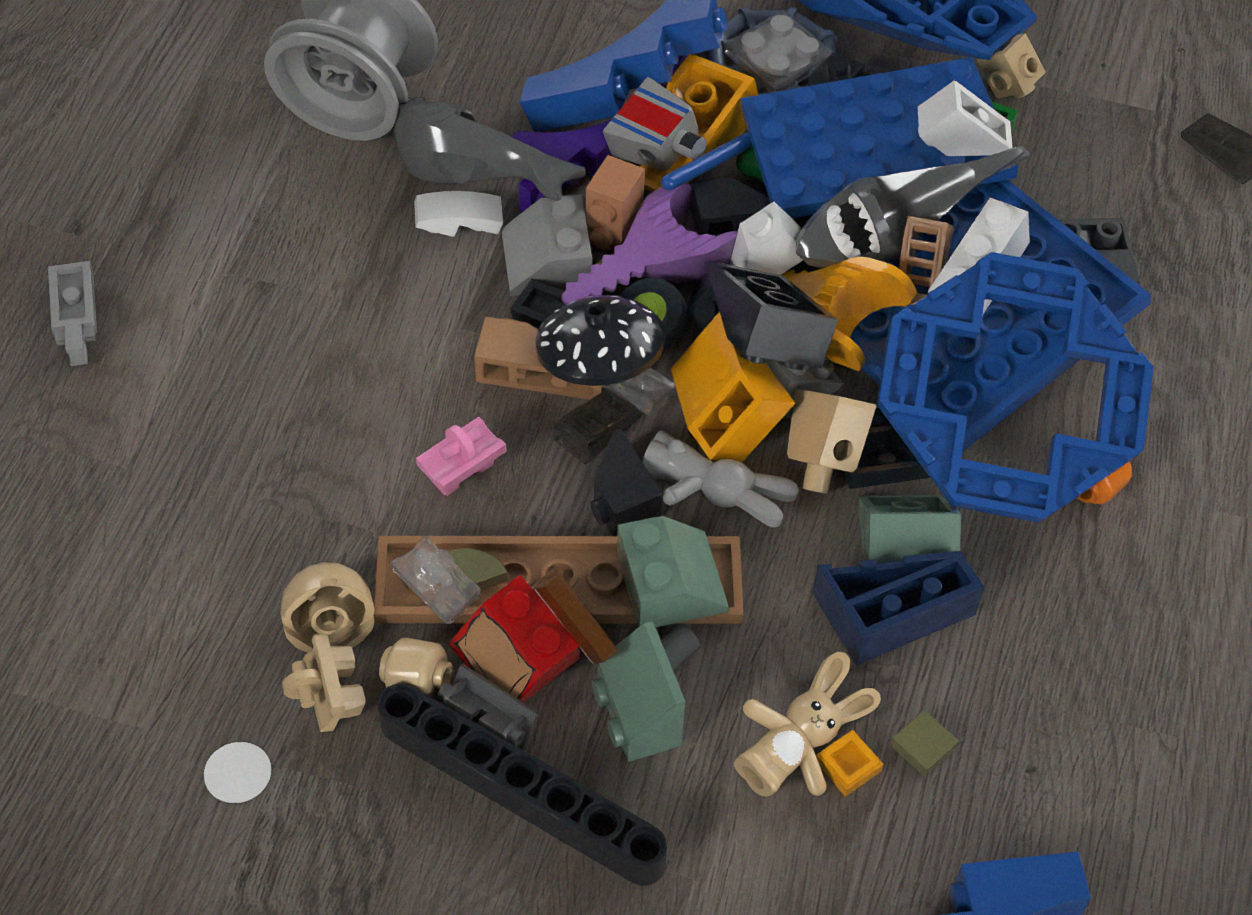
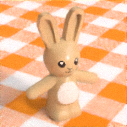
M833 653L823 661L809 691L796 697L790 703L786 717L754 699L747 700L743 705V712L748 718L770 730L756 744L734 760L736 771L758 795L765 797L774 795L787 776L793 773L798 766H800L809 792L815 796L824 794L827 788L826 781L813 748L829 743L837 735L841 725L871 713L880 704V693L873 688L857 690L836 704L832 702L830 698L849 672L850 659L846 653Z

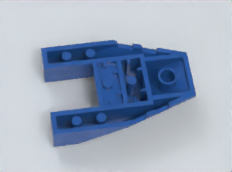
M798 0L815 12L922 49L982 60H990L992 55L1001 51L1011 42L1014 36L1023 33L1037 19V15L1023 0Z

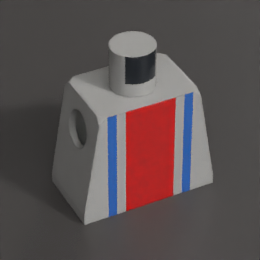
M649 77L644 80L603 130L612 156L661 171L669 170L681 154L692 160L702 156L706 147L705 138L698 135L699 128L693 109Z

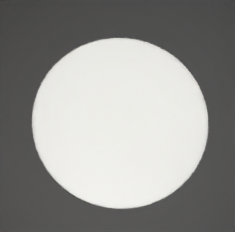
M234 742L219 748L210 756L204 769V781L208 791L215 798L227 803H242L255 798L266 788L271 777V763L267 754L258 746L247 742Z

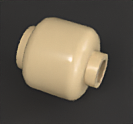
M401 638L393 646H389L383 653L379 675L386 688L393 684H407L436 699L441 687L447 682L451 684L453 665L451 662H448L446 651L440 644L414 638Z

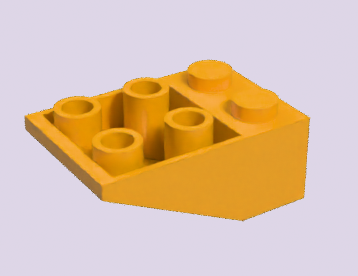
M720 312L673 365L671 372L687 428L709 460L736 459L743 462L793 407L795 402L766 362L764 364L754 363L740 356L741 351L727 339Z

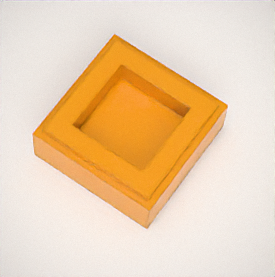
M851 730L816 754L821 770L845 797L882 772L884 765L854 730Z

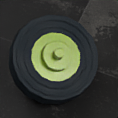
M656 278L639 280L627 287L620 295L647 306L657 314L664 327L665 345L663 350L674 344L685 331L688 320L686 301L679 290L667 281Z

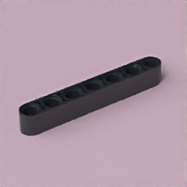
M393 684L381 692L378 698L381 729L384 736L393 743L634 884L640 886L651 885L663 876L666 868L667 840L663 832L657 827L412 686ZM398 710L410 711L404 717L391 716L392 713ZM438 732L450 735L444 740H433L430 738ZM477 755H484L490 758V760L483 764H475L469 761ZM518 778H524L531 782L523 788H516L509 784ZM557 802H566L572 806L564 812H558L550 808L552 804ZM597 826H607L614 832L607 836H598L591 830ZM639 850H648L653 852L656 857L649 861H642L635 858L633 854Z

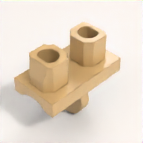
M315 634L312 637L314 648L311 652L304 655L303 661H296L292 664L293 673L282 681V688L286 697L300 699L302 708L314 706L320 732L334 731L339 719L360 715L365 706L366 699L360 684L340 686L339 678L351 677L355 669V657L352 646H330L327 634Z

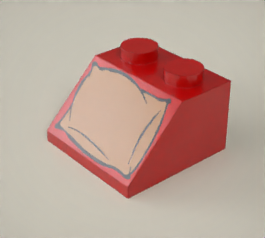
M521 574L486 600L448 643L465 666L523 703L580 659V645Z

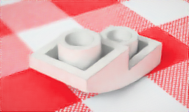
M442 191L417 195L414 201L416 228L424 229L431 233H440L454 237L459 225L476 231L498 234L503 225L501 196L469 191Z

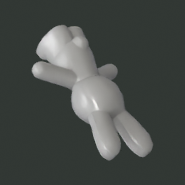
M664 431L657 432L647 447L642 461L652 478L663 480L670 486L663 492L662 500L665 504L675 505L701 489L705 497L712 504L727 508L738 506L770 527L780 526L783 513L775 503L764 496L779 501L791 502L797 498L799 493L797 484L788 478L754 473L743 462L736 459L710 461L699 444L697 451L692 446Z

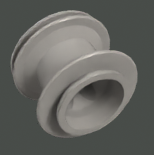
M301 0V7L306 19L286 22L278 27L270 37L264 59V69L269 85L274 93L296 116L325 133L360 141L377 139L387 134L395 125L399 113V104L408 102V92L402 77L417 75L425 71L434 62L437 55L438 37L428 13L417 0Z

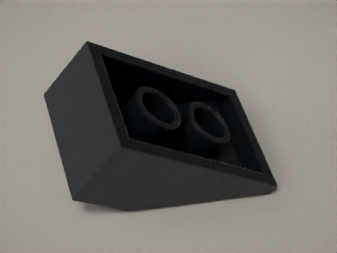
M709 261L707 271L726 336L741 351V357L759 364H764L766 359L776 360L781 365L794 370H803L804 365L822 368L838 321L837 318L783 275Z

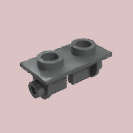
M464 664L459 666L453 685L448 682L445 683L437 695V699L442 701L443 705L469 720L473 719L481 727L521 750L525 749L539 712Z

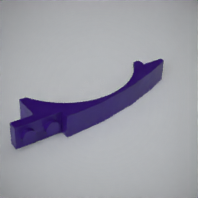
M688 55L678 57V63L674 64L672 76ZM668 82L660 83L664 88L667 87ZM611 120L585 129L568 132L539 133L518 130L511 136L547 155L585 167V175L590 178L597 172L607 155L612 156L603 134L604 128ZM524 178L518 183L519 210L521 212L525 211L540 198H546L532 181ZM581 178L564 182L561 185L562 192L570 185H576Z

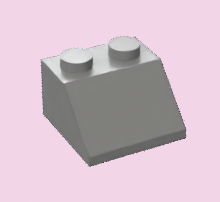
M582 194L562 196L559 201H553L547 197L540 198L501 228L510 296H519L531 278L566 291L567 282H578V274L590 273L592 254Z

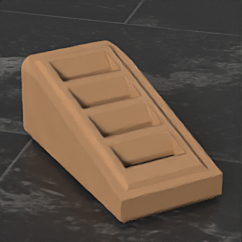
M912 216L907 217L899 269L911 279L913 284L927 286L930 289L947 263L954 226L946 222ZM919 233L937 235L936 243L918 240ZM916 249L933 252L934 260L916 258ZM912 267L932 270L931 278L912 275ZM917 293L909 305H914L927 295Z

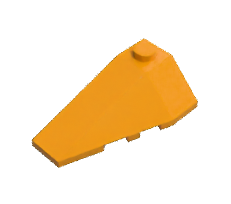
M689 54L666 87L668 91L693 109L699 128L698 135L706 140V147L702 155L745 132L747 127L741 111V98L759 95L755 78L694 54ZM681 154L673 166L666 171L641 165L645 169L644 189L654 192L662 187L661 180L665 175L693 160Z

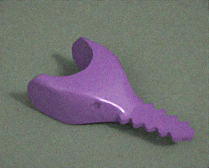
M687 182L671 191L660 187L649 194L643 201L624 243L615 246L613 255H604L601 265H591L590 273L578 274V282H567L566 291L562 294V301L564 304L580 298L602 295L603 291L614 292L617 284L629 285L630 278L634 276L638 278L644 276L663 279L669 283L683 285L698 283L707 273L709 261L716 262L720 260L724 264H730L738 231L726 232L719 236L709 234L697 235L694 231H687L683 225H678L677 220H679L691 202L692 187Z

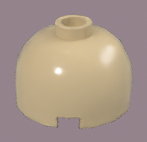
M322 562L310 565L296 573L284 589L280 611L286 638L297 649L309 653L314 648L312 637L315 634H327L330 646H352L353 648L364 641L373 630L375 622L373 616L375 608L367 583L357 572L342 564Z

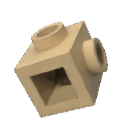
M1026 33L1014 36L1011 42L1001 51L992 55L990 60L976 59L996 98L1008 96L1021 98L1035 89L1034 83L1046 73Z

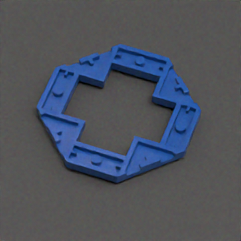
M991 252L978 260L974 266L958 276L955 275L929 292L922 300L895 314L890 320L876 405L951 506L1041 523L1137 457L1144 450L1154 366L1144 353L1141 352L1139 354L1124 335L1126 330L1106 304L1101 305L1087 287L1089 282L1078 268ZM985 299L1068 315L1062 356L1105 364L1096 441L1055 433L1051 438L1046 475L961 459L967 416L923 408L935 331L976 339L980 333Z

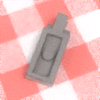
M84 261L48 266L51 329L57 346L65 345L70 366L88 364L86 342L96 341L95 333H97L94 278L91 262Z

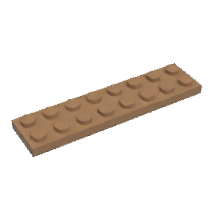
M379 536L374 601L375 623H466L486 600L521 574L533 589L534 584L540 578L557 570L599 624H637L617 556V536ZM706 536L728 602L729 612L674 624H742L743 595L740 536ZM463 548L484 551L502 563L508 572V581L465 596L450 564L448 551Z

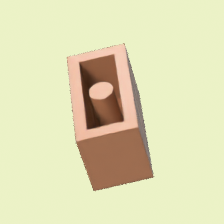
M607 155L586 187V224L590 244L598 249L614 253L615 246L624 243L644 201V168Z

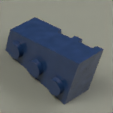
M961 551L904 556L903 561L876 564L875 559L860 561L859 566L833 568L832 563L817 565L812 593L857 666L976 615L984 585Z

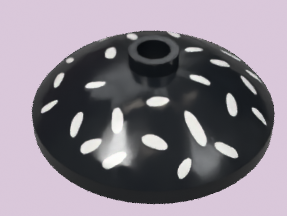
M594 295L571 301L555 310L539 327L535 345L540 363L553 376L573 384L601 386L632 379L648 370L663 352L665 334L660 318L647 306L622 296Z

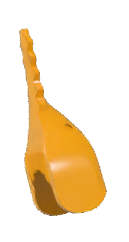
M862 256L851 257L835 265L809 273L806 270L796 273L793 269L781 274L838 319L826 357L834 363L856 371H860L867 360L861 348L850 338L855 327L865 317L882 308L891 306L906 307L917 294L913 282L902 270L889 263Z

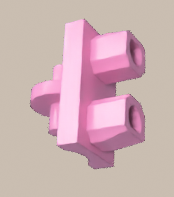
M477 417L462 428L457 425L448 428L445 432L446 438L418 456L416 462L417 466L443 495L448 496L459 489V484L475 472L483 473L492 467L494 460L507 452L506 443L502 439L497 438L488 429L484 421Z

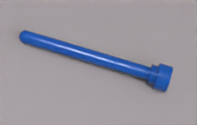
M745 132L668 173L661 180L662 187L667 191H671L752 147L749 132Z

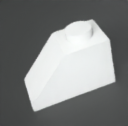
M955 80L918 106L919 136L928 146H934L946 156L994 155L1012 148L1010 121Z
M772 202L740 223L729 265L778 275L783 274L803 261L796 254V237L800 233L801 227L775 202Z

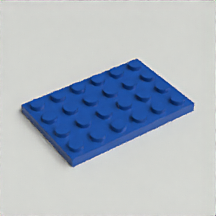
M973 58L957 59L741 98V111L770 203L775 202L792 219L810 216L844 187L860 178L967 163L991 156H946L934 146H928L921 139L918 132V106L954 80L993 108ZM1018 164L999 172L981 184L1017 178Z

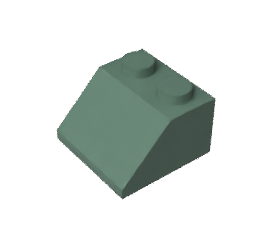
M858 495L864 560L875 559L876 564L903 561L904 556L960 551L961 513L956 507L949 504L944 495Z
M665 516L618 525L617 556L638 628L650 621L654 622L655 627L729 612L728 602L705 531Z
M650 621L642 624L615 646L618 651L605 662L598 664V679L592 680V688L598 706H607L611 717L610 720H607L611 741L615 748L622 746L628 762L682 746L686 701L654 622Z

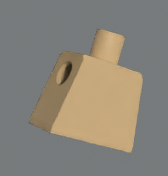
M796 389L787 455L789 459L807 463L802 489L828 494L833 469L854 472L857 469L875 413L876 404Z

